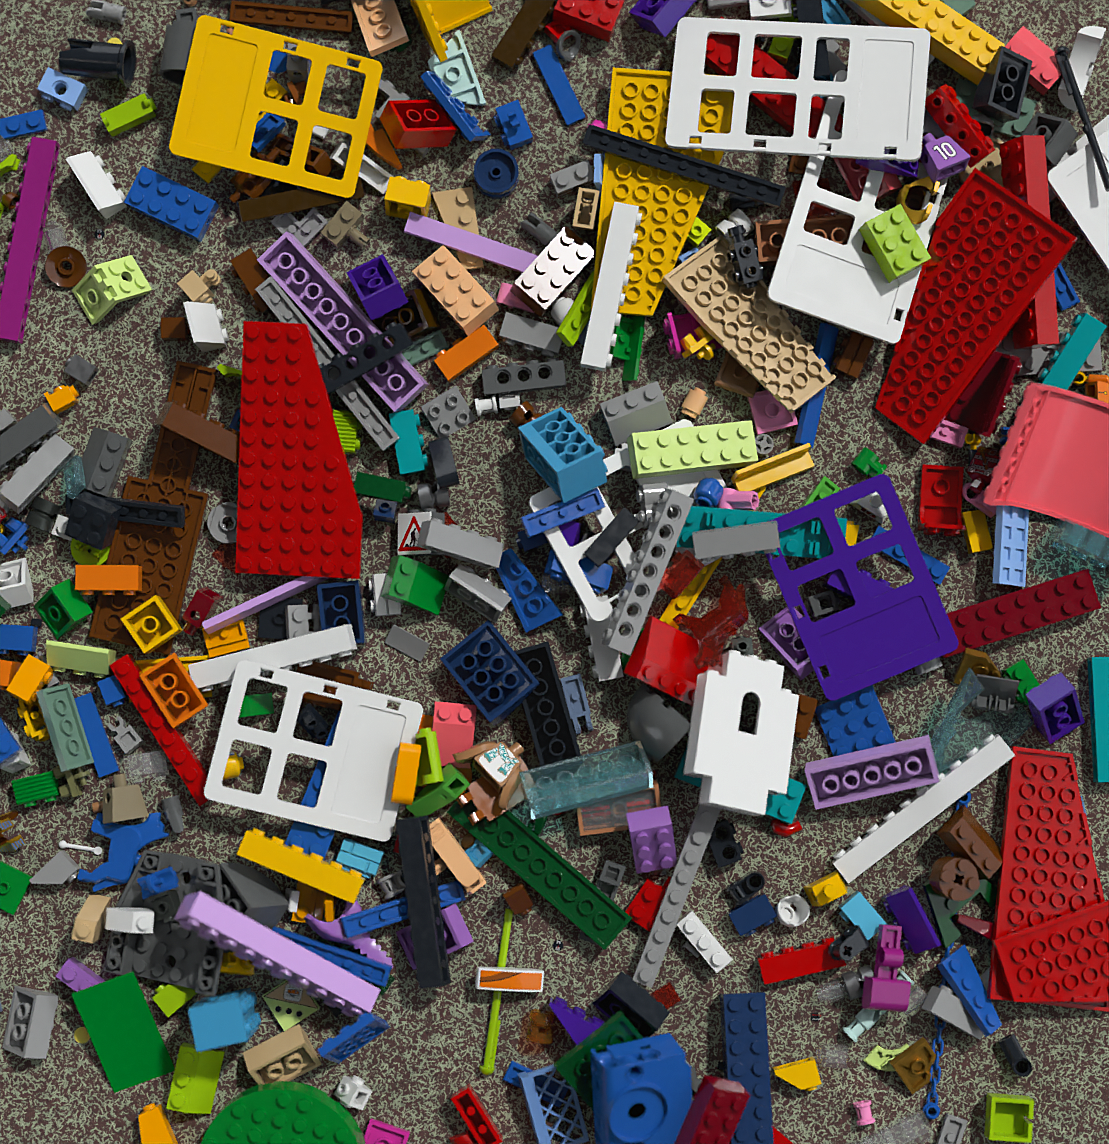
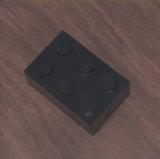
M623 971L605 985L592 1003L609 1019L621 1011L643 1038H648L658 1031L670 1014L662 1003L655 1000L646 989L641 988Z

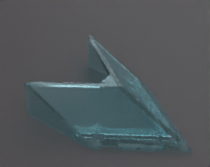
M971 668L967 670L934 729L931 746L939 774L941 772L943 774L947 773L950 770L949 766L956 760L962 761L967 757L966 753L973 747L978 749L984 744L982 741L990 734L994 736L996 734L1000 735L1008 747H1010L1034 724L1023 705L1018 702L1014 703V711L1009 714L999 713L997 709L996 713L993 710L970 719L960 715L961 711L984 690Z

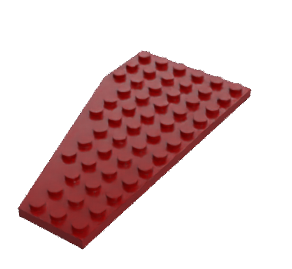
M243 321L235 573L360 579L363 514L359 506L345 451L339 437L333 416L334 413L317 361L308 324Z
M1109 900L992 940L1013 1002L1109 1001Z

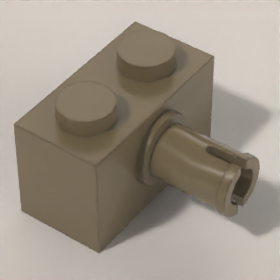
M348 201L343 204L321 231L322 237L338 250L347 239L352 240L362 250L366 247L365 243L368 245L370 242L369 238L357 230L359 224L364 220L363 214Z

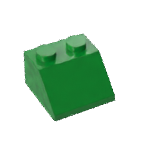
M70 579L51 587L34 605V608L57 640L85 621L93 613L79 591L75 590V585Z

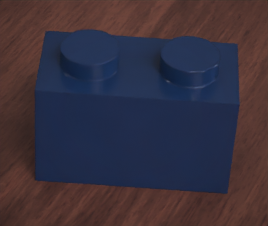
M761 893L727 912L738 934L745 937L755 933V928L763 925V927L770 925L774 922L773 918L777 917L765 893Z

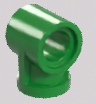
M863 447L851 462L855 469L865 476L870 475L871 478L882 474L887 468V465L881 464L879 457L866 447Z

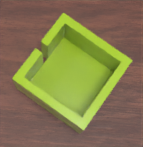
M987 1093L984 1135L989 1140L1032 1143L1033 1124L1028 1119H1033L1034 1100L1025 1095Z

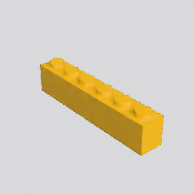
M257 828L246 831L237 855L353 904L356 902L365 878L361 877V872L350 869V872L342 869V864L335 861L327 863L323 861V856L313 852L311 855L303 852L304 849L294 844L291 847L284 844L283 839L275 836L272 839L264 836V831Z

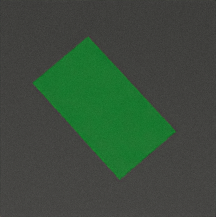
M134 971L71 994L114 1093L175 1071V1067Z

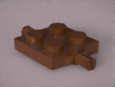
M274 147L268 155L255 152L252 158L274 163L275 158L281 151ZM238 171L230 180L236 190L229 199L235 204L242 195L248 196L251 199L257 198L273 180Z

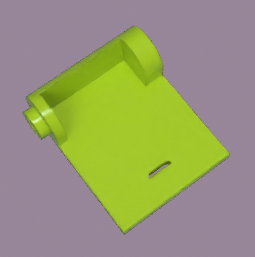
M431 728L419 729V734H415V744L421 745L415 787L443 782L436 731H431Z

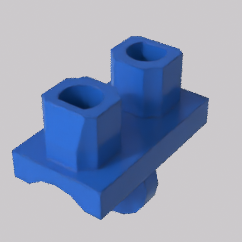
M10 517L4 525L12 532L7 537L0 533V552L4 555L13 545L14 547L11 550L15 553L21 547L25 551L28 549L24 543L29 537L24 533L29 526L22 520L20 522Z
M172 867L137 879L142 890L143 899L179 887L176 871H173Z

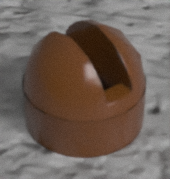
M9 191L2 195L1 200L5 207L13 210L16 205H11V201L15 199L17 203L20 201V197L14 192Z

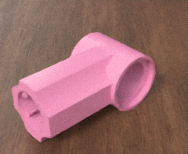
M501 283L496 304L508 305V308L514 307L534 313V311L510 292L511 284Z
M972 482L965 483L963 485L962 497L992 518L996 514L997 506L983 503L985 499L984 490L980 494L968 498L966 493Z
M723 488V494L717 508L755 510L759 506L758 493L755 491H737L731 488Z

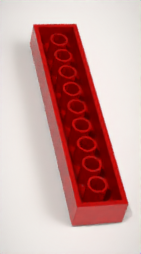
M1022 135L1000 144L999 155L1001 157L1003 187L1050 219L1045 137L1042 135ZM1054 272L1014 324L1012 337L1014 350L1038 349L1059 344Z

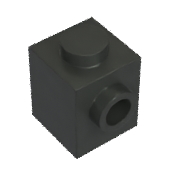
M738 636L731 639L730 650L741 652L740 655L743 656L754 655L752 637Z

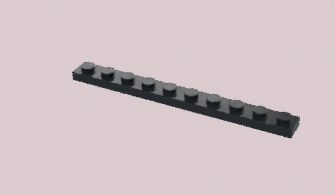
M591 124L588 125L582 143L583 146L776 208L780 207L786 189L785 186Z

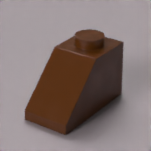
M522 882L503 892L505 900L515 915L520 913L523 916L532 910L531 906L534 903Z

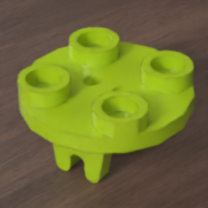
M73 538L70 546L72 556L81 565L104 564L108 560L111 547L109 545L101 551Z

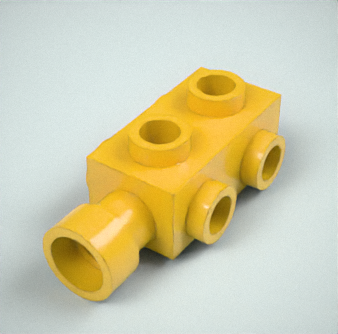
M19 700L20 706L17 707V711L21 719L25 718L27 725L24 726V730L27 736L39 742L50 739L39 702H34L30 706ZM34 707H39L38 712L33 711ZM41 726H46V728L40 730Z

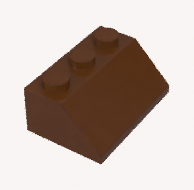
M962 805L937 832L957 858L966 859L975 866L979 880L989 879L1002 865L1001 849L965 805Z

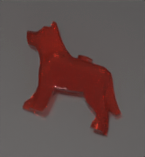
M726 575L718 580L723 586L719 600L720 606L701 618L680 613L673 618L677 626L690 629L698 641L699 650L694 658V663L698 669L705 666L714 667L717 664L721 667L722 649L725 640L729 636H734L749 618L745 586L739 584L735 590L732 582Z

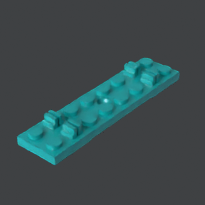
M691 506L678 537L676 547L694 548L693 532L767 522L786 513ZM819 517L778 533L780 549L784 556L824 558L833 553V548ZM836 517L842 533L846 537L847 518ZM777 548L776 552L771 553L772 555H779ZM763 550L755 551V553L765 554Z

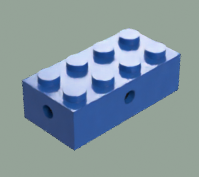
M144 166L141 167L124 200L128 208L199 242H202L219 208L216 201Z

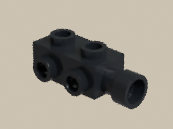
M743 225L729 228L727 231L729 238H732L733 244L728 247L729 250L726 255L728 261L733 263L732 278L735 283L738 282L739 287L744 285L745 289L756 287L757 282L763 280V268L757 258V246L753 243V239L745 241Z

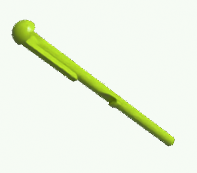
M505 908L497 967L506 966L513 916L512 909ZM494 990L484 1064L479 1066L480 1072L484 1075H491L495 1070L494 1064L501 1021L498 1020L502 994L500 990Z

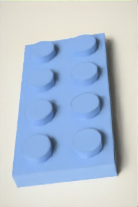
M997 505L993 584L1025 587L1029 524L1028 509L1007 505Z

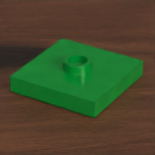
M1 860L0 909L15 915L31 884L29 880L33 876Z

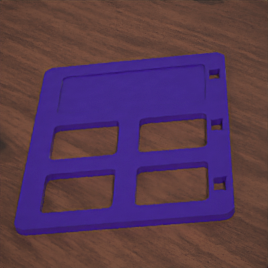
M876 475L770 520L777 521L778 533L815 517H819L833 548L831 555L795 570L788 568L780 548H777L780 556L773 559L771 553H765L823 692L829 700H837L957 649L958 639L892 482L887 475ZM872 493H878L891 522V529L849 546L835 516V509ZM899 544L912 572L913 580L876 597H870L856 562ZM841 569L855 600L854 606L812 622L799 594L798 586L834 570ZM798 605H801L805 614L800 619H798L794 609ZM826 665L830 676L823 678L819 666Z

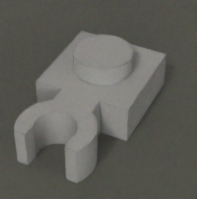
M118 716L119 726L115 728L109 723L108 727L113 732L118 733L114 739L125 754L129 755L144 741L131 725L126 727L124 719Z

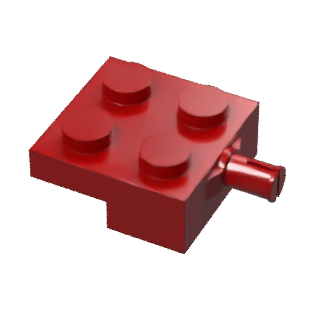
M670 876L663 886L646 878L625 910L632 917L633 921L649 932L652 929L671 879Z

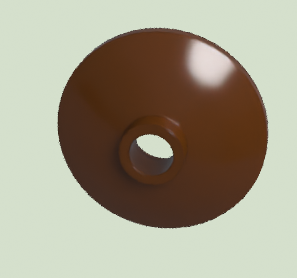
M60 246L52 250L47 256L45 270L49 279L56 285L72 287L77 285L86 275L87 262L83 254L76 248ZM63 263H70V269H64Z

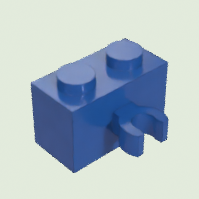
M519 100L495 108L496 115L493 118L497 128L501 127L504 133L501 134L504 146L508 145L510 150L533 142V136Z

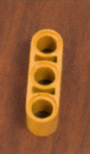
M400 742L391 803L412 806L421 745Z

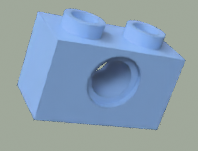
M49 67L37 88L42 94L41 97L51 103L55 100L60 103V107L71 111V109L78 111L88 92L85 84ZM61 88H67L63 95H58V91Z

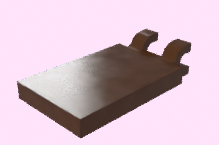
M312 661V665L300 667L298 664L296 671L297 673L372 690L374 682L359 679L360 672ZM324 685L323 692L335 695L337 688ZM305 692L302 697V702L340 711L343 704L339 699L311 692Z

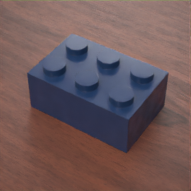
M360 581L317 585L321 630L351 624L356 644L367 643Z

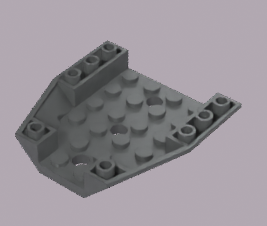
M144 850L116 908H149L154 911L152 901L149 898L143 899L142 890L137 879L168 867H172L173 871H176L179 887L170 890H177L181 904L185 896L197 892H202L224 904L220 867L209 860L174 853ZM187 872L191 875V881L188 884L184 881V875ZM154 911L153 933H128L111 930L104 971L119 975L134 971L136 976L196 989L195 992L216 996L224 949L216 945L217 942L212 939L206 940L199 937V932L193 929L187 930L178 925L177 921L167 924L164 921H157ZM171 956H174L176 959L174 967H171L169 964Z

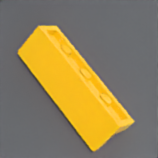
M810 443L735 471L731 477L737 491H756L814 468L815 465L808 452L811 448Z

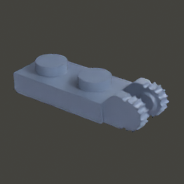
M581 674L561 678L569 715L573 720L576 735L581 734L580 724H578L577 717L585 715L586 727L589 731H592L593 726L589 715L591 712Z

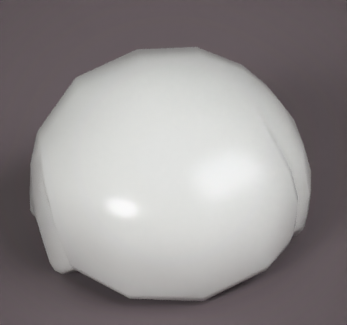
M794 894L779 900L776 905V915L781 924L792 928L797 927L808 919L810 906L806 899ZM791 904L796 907V911L790 907Z

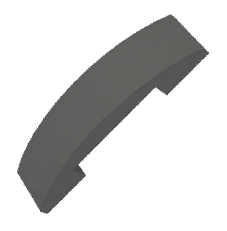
M606 860L596 887L614 901L626 866ZM581 930L579 939L597 944Z

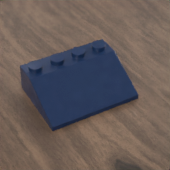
M487 620L440 658L494 727L510 715L540 684L490 620Z

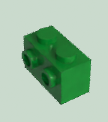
M1019 659L1001 671L1004 674L1003 678L1019 681L1015 699L1019 704L1022 703L1023 706L1029 704L1025 694L1040 684L1025 660Z

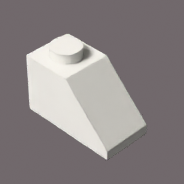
M106 908L105 929L128 933H153L154 911L149 908Z

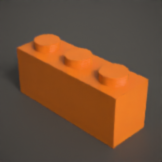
M483 325L466 338L460 337L452 343L453 347L448 351L446 349L440 351L435 356L434 363L450 383L499 348V344L486 326Z
M76 565L75 590L81 591V595H94V591H102V595H115V591H123V595H136V591H142V566Z

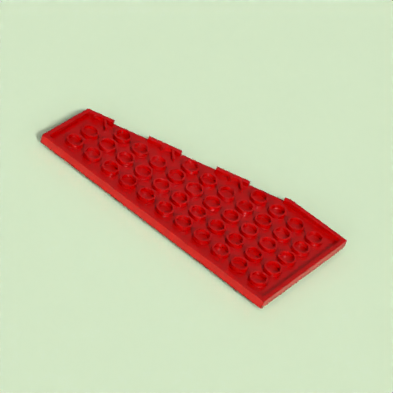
M974 168L937 219L936 228L928 250L931 259L922 265L911 305L905 319L902 335L896 343L895 352L875 408L921 443L926 444L1077 241V238L977 168Z
M1010 746L1015 756L1009 760L1001 843L1002 865L999 867L993 940L1105 901L1091 847L1092 839L1087 816L1083 810L1077 783L1078 775L1074 757L1071 753ZM992 942L987 998L1012 1001ZM1109 1001L1024 1002L1109 1012Z

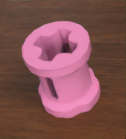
M871 1100L853 1103L858 1118L856 1121L857 1125H868L875 1122L870 1109Z

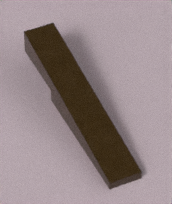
M358 177L355 193L350 198L301 188L238 201L237 205L242 223L364 198L365 195L361 178Z

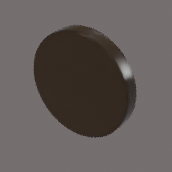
M466 833L461 840L462 847L466 849L472 847L475 837L471 833Z

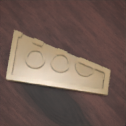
M472 187L432 192L445 224L479 235ZM456 251L461 265L466 270L484 268L482 259Z

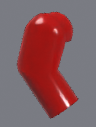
M780 819L771 821L772 831L783 837H788L802 830L799 821L789 825L781 823Z

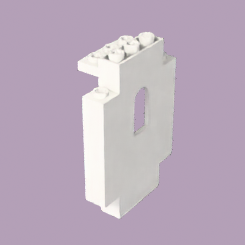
M729 650L728 653L719 655V661L716 664L709 665L706 673L698 674L684 774L702 778L699 804L751 816L765 815L767 795L777 796L787 793L799 695L792 694L789 689H781L784 666L777 665V662L774 660L762 661L758 660V656L740 655L741 652ZM747 692L753 693L759 703L755 735L738 731L742 699Z

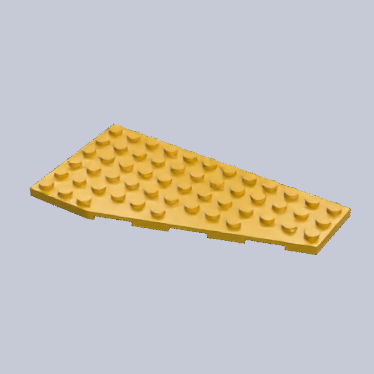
M613 67L607 130L716 165L720 164L725 151L690 148L675 149L667 146L665 137L672 72ZM702 92L698 124L699 132L730 133L734 103L733 92ZM690 138L689 143L701 144L702 138ZM605 153L591 311L614 202L639 206V213H642L640 226L636 225L635 233H638L636 246L632 245L631 253L634 254L632 266L628 265L626 272L630 274L628 286H623L622 291L623 294H626L623 306H619L618 314L653 317L666 287L662 282V278L674 269L710 186Z

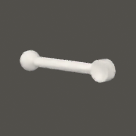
M64 840L59 842V847L62 849L68 847L91 851L96 855L102 853V848L99 846L92 848L69 844Z

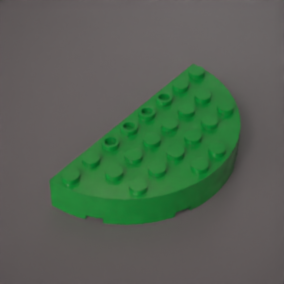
M275 1081L274 1083L253 1086L232 1098L214 1118L201 1144H365V1139L349 1111L341 1103L327 1096L328 1094L324 1091L303 1083Z

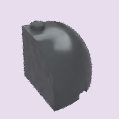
M644 684L636 690L629 702L626 715L628 731L633 741L643 751L641 755L647 761L651 762L654 760L657 763L690 729L691 724L675 709L667 706L661 697L655 692H651Z
M220 863L224 905L272 930L290 905L279 888L267 876L249 866L238 863ZM224 949L223 953L234 952V951H232V950H230V949H228V950H225V949Z

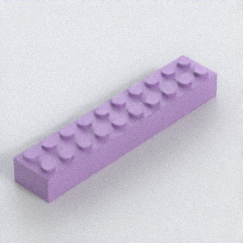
M286 231L257 259L343 355L350 352L349 348L354 344L360 342L362 345L368 341L367 337L376 332L379 335L382 333L293 234ZM387 338L384 339V347L387 349L391 348L393 344ZM373 347L367 348L365 352L368 359L374 358L376 354ZM402 354L362 375L394 412H401L429 385ZM350 358L348 361L354 368H356V358Z
M202 892L185 896L174 920L180 922L179 925L187 930L193 929L199 932V937L206 940L212 939L217 942L216 945L218 947L234 951V955L244 960L247 958L253 961L252 964L260 969L266 968L271 971L270 974L272 976L288 980V984L292 987H301L307 990L306 994L314 998L320 997L326 1005L342 1009L341 1012L347 1016L353 1017L354 1015L361 1016L364 1013H371L380 989Z

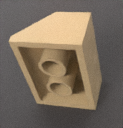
M300 1024L243 1052L248 1072L258 1085L274 1083L275 1081H291L322 1065L306 1032Z

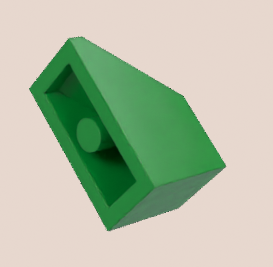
M272 693L244 696L239 718L273 714Z

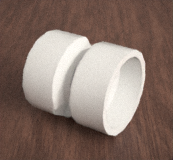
M736 209L729 215L728 221L723 220L715 229L719 236L722 235L732 245V238H729L727 229L743 225L745 230L744 237H746L754 230V226L745 213L740 209Z

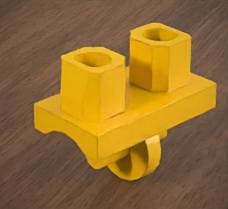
M702 326L694 330L700 339L698 342H696L691 333L680 340L685 350L682 353L684 358H687L698 349L699 353L696 355L698 359L704 357L706 360H710L713 358L712 350L716 347L713 343L707 344L713 337Z
M235 952L223 953L220 973L254 975L255 966L252 964L253 961L247 958L246 960L238 958L234 955Z

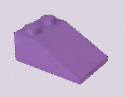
M786 606L762 625L759 631L801 681L814 671V668L790 611ZM795 609V612H796V614H797V616H798V619H800L801 617H803V616Z
M456 903L441 910L447 954L473 942ZM411 925L397 931L396 934L412 969L415 970L417 968L413 958L414 946L410 937Z

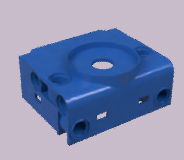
M670 1033L616 1045H607L606 1052L596 1053L594 1049H590L595 1143L674 1144L692 1104L691 1066L686 1063L685 1052ZM633 1104H644L645 1111L642 1116L635 1119L628 1116V1110Z

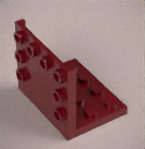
M994 351L944 420L969 428V430L989 438L991 434L995 435L999 425L996 422L999 414H1003L1006 408L1004 400L1006 395H1010L1014 387L1012 379L1014 374L1018 375L1022 363L1019 362L1021 358Z

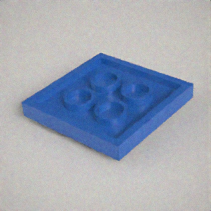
M873 685L837 700H831L816 706V715L833 756L896 743Z
M364 1013L357 1018L355 1024L342 1028L338 1036L325 1040L321 1044L322 1047L318 1049L321 1057L339 1064L385 1032L390 1026L386 1020L372 1013Z

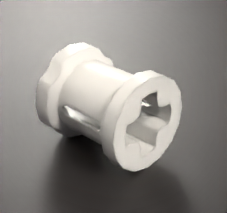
M492 395L491 398L475 399L478 416L490 412L498 413L495 395Z

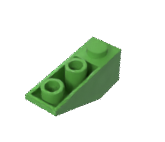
M450 762L442 769L444 781L426 785L413 798L412 806H406L415 816L429 815L457 799L470 785L465 776Z

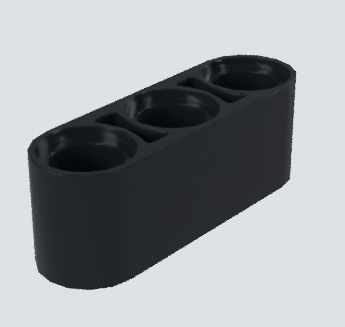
M448 436L428 441L439 489L459 485L460 482Z

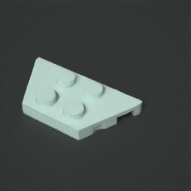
M458 30L446 43L448 50L445 53L448 59L440 62L434 54L428 60L429 68L431 71H435L452 90V97H456L463 104L485 106L486 102L461 32Z

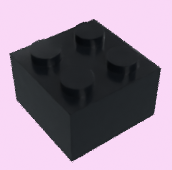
M85 491L74 497L64 535L102 551L113 542L122 507Z

